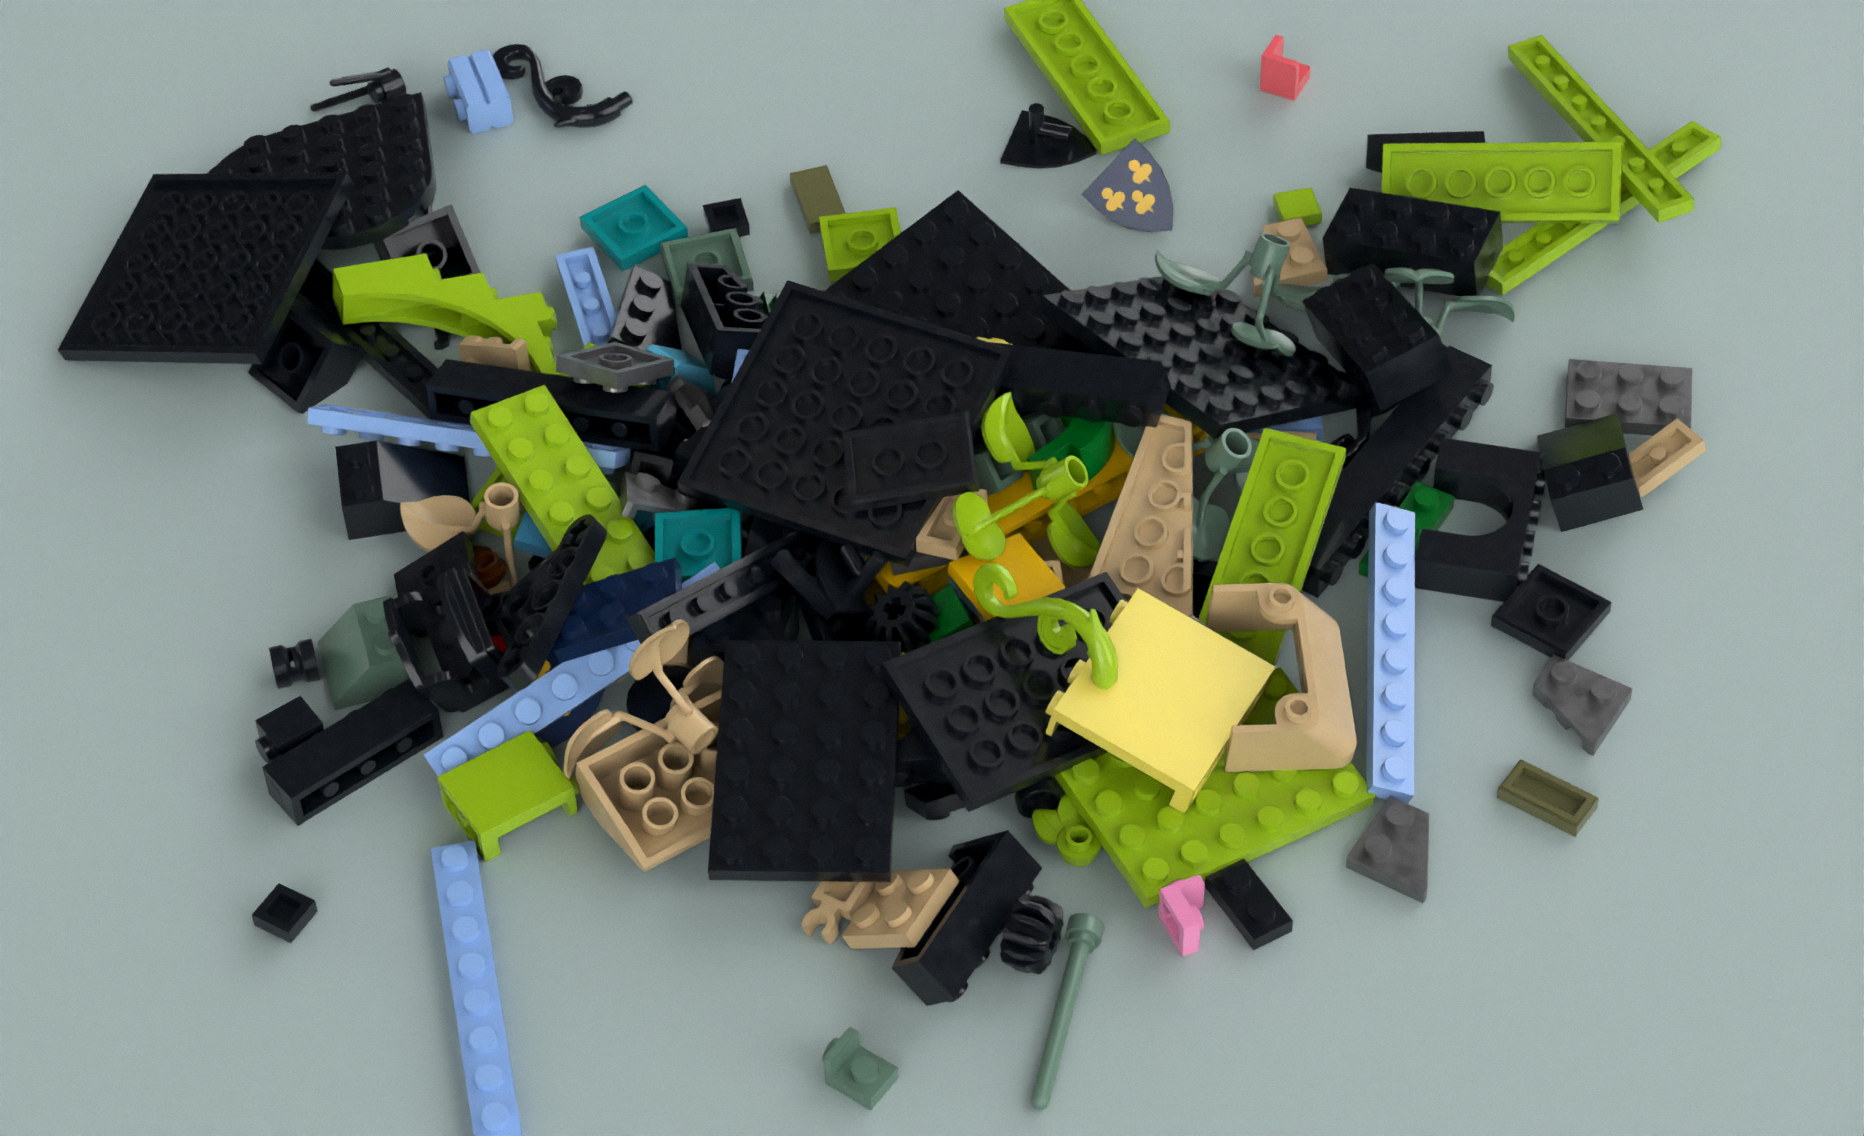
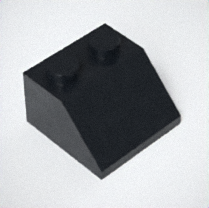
M452 204L411 220L409 225L402 230L373 242L381 261L427 254L432 269L438 268L441 279L481 273Z
M292 305L262 364H252L248 373L296 412L303 414L308 411L309 407H314L348 384L365 348L316 310Z

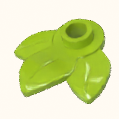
M1066 793L1059 801L1058 810L1035 809L1033 811L1032 823L1036 835L1041 841L1057 846L1059 854L1066 863L1076 867H1083L1091 864L1099 855L1102 845Z

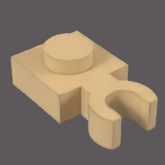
M821 881L811 896L815 906L818 908L809 911L802 920V927L806 935L811 936L819 925L826 924L821 935L826 943H833L840 932L838 923L841 918L852 921L853 914L863 906L875 888V882Z

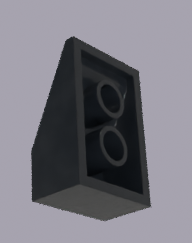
M1618 413L1537 436L1547 488L1561 532L1643 510Z
M377 440L335 447L341 506L349 540L406 532L401 518V502H417L430 497L451 495L461 497L470 503L464 456Z

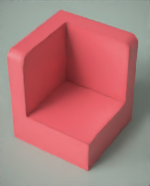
M1275 35L1261 55L1260 90L1295 101L1310 78V66L1283 57L1284 37Z

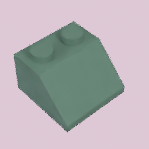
M395 594L353 604L318 641L335 710L373 701L388 689L394 688L410 679L395 645L388 635L389 629L384 615L383 601L390 597L395 599Z

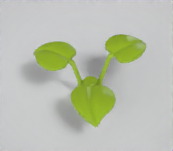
M1011 392L1003 394L991 403L982 419V436L988 450L999 463L1010 462L1015 471L1043 470L1036 480L1037 490L992 515L987 503L978 494L965 492L955 499L952 509L953 520L958 534L962 536V542L966 550L974 558L982 561H990L1000 556L1005 549L1006 538L996 521L1042 496L1047 500H1056L1048 511V516L1052 522L1047 527V534L1060 560L1067 566L1076 569L1094 565L1101 545L1077 510L1067 502L1076 496L1075 491L1088 484L1086 467L1079 458L1073 455L1058 462L1055 457L1047 461L1027 462L1026 458L1035 453L1032 438L1014 406Z

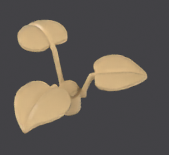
M500 482L488 487L484 494L485 502L479 503V512L476 517L471 504L457 496L441 495L417 502H401L400 512L406 532L420 548L428 552L462 531L467 535L476 534L486 516V520L492 528L503 532L509 582L501 581L497 586L487 590L490 595L508 591L520 581H517L511 530L519 522L520 513L523 516L525 508L519 500L517 489L513 485Z
M683 619L675 620L648 637L636 649L629 664L630 675L636 680L643 679L653 671L673 698L670 703V710L665 717L668 729L666 730L621 710L616 711L614 714L608 709L602 710L584 722L574 732L567 744L564 756V775L568 779L575 772L576 763L593 755L604 746L620 729L622 721L663 737L669 744L678 739L692 754L700 753L715 739L718 728L693 703L722 689L724 662L716 656L705 659L689 672L683 682V688H680L678 691L663 672L662 664L672 659L682 649L689 637V625Z

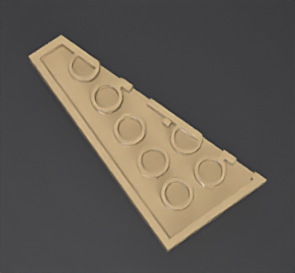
M1161 414L1157 427H1145L1089 578L1107 572L1127 602L1131 599L1137 588L1186 616L1193 615V425L1189 420Z

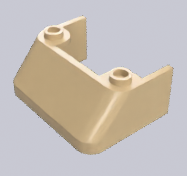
M1285 583L1213 585L1205 623L1212 631L1292 629L1302 693L1288 694L1277 702L1274 711L1275 724L1232 726L1224 761L1225 772L1337 769L1348 765L1354 757L1357 738L1340 630L1337 622L1296 588Z

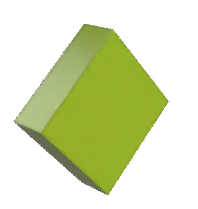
M1312 187L1274 193L1273 204L1280 222L1300 217L1305 226L1322 222V212Z

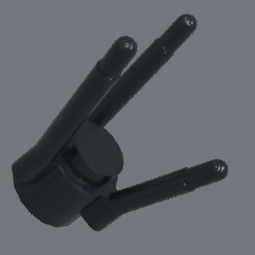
M389 67L377 72L332 79L329 82L332 87L363 82L369 83L365 87L312 104L310 109L318 111L368 94L375 104L391 101L398 95L407 94L406 86L401 74L396 69L390 70Z

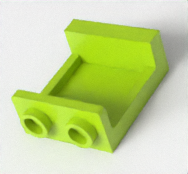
M531 730L437 777L444 807L469 841L475 840L477 852L485 862L501 854L498 837L560 805L569 816L578 812L575 796L579 794V788L574 777L571 775L570 779H568L564 775V772L557 765L556 756L547 742L541 744Z

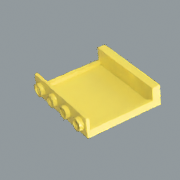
M1137 588L1128 602L1123 599L1119 601L1109 619L1112 626L1107 633L1115 647L1118 659L1117 682L1108 690L1100 689L1091 679V659L1089 658L1087 662L1080 659L1068 677L1067 682L1071 685L1064 693L1058 690L1046 709V713L1051 718L1045 733L1052 736L1059 724L1072 730L1175 790L1169 805L1185 814L1226 752L1232 726L1245 723L1265 692L1276 666Z

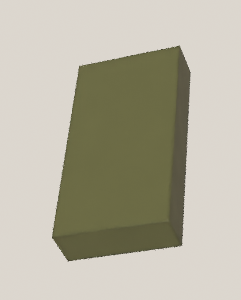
M827 165L790 173V183L810 234L820 232V216L846 213Z
M1521 759L1499 786L1497 798L1574 837L1577 836L1597 809L1599 800L1598 797Z

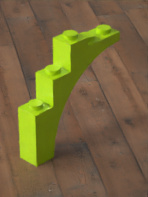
M427 254L333 269V300L343 325L365 322L410 323L437 328L465 338L468 335L481 336L485 339L501 337L503 344H511L516 338H520L526 341L531 371L564 376L563 373L556 372L557 364H555L553 359L551 336L552 330L557 329L555 310L552 306L547 307L541 292L499 298L496 288L489 287L484 273L441 279L438 268L432 269Z

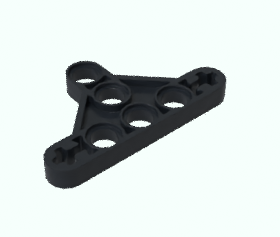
M586 514L576 519L566 530L558 548L510 590L492 594L479 604L491 637L501 635L507 646L499 663L497 675L514 691L525 689L539 675L606 540L607 530L591 514Z

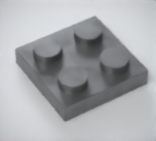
M611 342L557 355L556 372L573 376V381L577 383H596L603 385V390L606 392L622 393L628 390V386L654 385L657 379L674 375V359L621 343Z

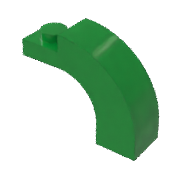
M1061 416V421L1067 429L1050 443L1026 458V461H1047L1055 457L1058 462L1073 455L1079 458L1086 467L1089 481L1103 469L1113 453L1116 443L1113 422L1100 421L1094 423L1082 418ZM1043 469L1029 470L1034 491L1037 490L1036 480Z

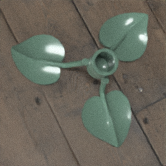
M1261 233L1254 251L1246 250L1243 259L1222 281H1219L1214 275L1206 271L1171 261L1160 254L1158 250L1155 255L1157 269L1168 282L1183 290L1209 296L1213 295L1215 290L1224 291L1246 265L1249 264L1252 267L1250 274L1263 280L1260 285L1263 291L1255 326L1236 322L1232 325L1231 332L1237 339L1250 346L1262 350H1272L1277 354L1292 357L1295 353L1294 343L1286 335L1278 331L1265 329L1263 325L1269 295L1278 297L1281 303L1306 312L1302 300L1310 297L1318 289L1322 288L1279 284L1280 272L1291 244L1287 240L1270 233Z
M1390 268L1385 270L1384 276L1396 289L1400 287V283H1415V309L1421 316L1423 312V283L1449 284L1454 282V275L1452 273L1436 269H1419L1415 271L1411 268ZM1351 273L1335 276L1330 285L1342 280ZM1473 295L1445 300L1435 326L1432 325V318H1423L1442 339V328L1451 310L1492 313L1503 316L1511 322H1514L1515 312L1513 305L1504 298Z
M1163 409L1161 414L1171 416L1165 409ZM1113 422L1119 444L1128 455L1134 458L1146 426L1129 427L1122 423ZM1229 428L1216 440L1208 435L1204 440L1193 443V451L1206 448V465L1215 473L1201 494L1200 501L1193 497V559H1197L1199 562L1210 561L1221 553L1230 528V521L1226 511L1217 505L1207 504L1210 495L1227 473L1234 474L1235 485L1242 493L1260 441L1249 438L1239 429Z

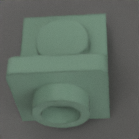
M849 1027L840 1038H834L824 1051L822 1060L824 1062L826 1084L869 1110L874 1108L899 1078L898 1067L860 1046L859 1031L852 1027Z

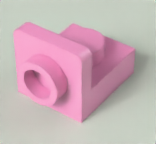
M1200 875L1186 880L1179 879L1173 881L1168 886L1161 888L1159 893L1158 917L1182 957L1199 951L1200 931L1204 929L1199 909L1203 907L1205 882Z

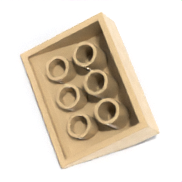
M722 689L693 703L718 728V732ZM665 718L654 723V725L666 730L668 729V723L665 721ZM642 729L576 763L575 781L578 785L580 796L596 821L643 872L710 838L718 733L707 748L698 754H692L678 739L669 744L663 737Z

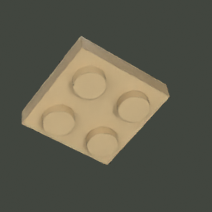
M950 868L891 871V882L875 883V889L863 906L853 914L852 922L842 937L851 949L915 947L960 881Z

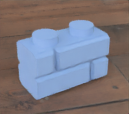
M486 49L471 53L470 57L462 55L450 58L447 62L449 75L443 76L448 97H456L453 100V106L458 122L466 121L468 129L472 134L488 131L492 126L496 129L511 125L514 121L511 99L491 51L489 52Z

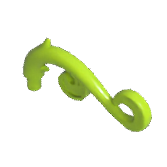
M991 562L982 565L977 570L973 581L974 592L978 602L985 611L1003 618L1038 616L1037 631L1040 640L1054 654H1064L1074 648L1077 641V631L1088 648L1087 654L1092 662V681L1103 690L1110 689L1117 682L1118 659L1116 650L1109 634L1101 625L1095 609H1090L1089 613L1075 603L1051 597L1005 606L996 598L993 585L995 583L1000 587L1006 600H1010L1017 595L1015 581L1008 569L1001 564ZM1058 620H1063L1067 624L1060 627Z

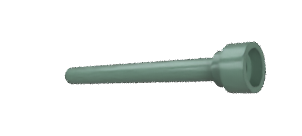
M1073 914L1070 916L1067 924L1065 938L1068 941L1067 945L1070 948L1030 1099L1032 1107L1037 1110H1043L1049 1104L1087 956L1100 945L1104 932L1103 922L1090 914Z

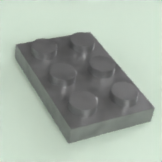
M1569 359L1565 428L1618 413L1622 431L1625 434L1654 436L1677 418L1691 429L1692 368Z

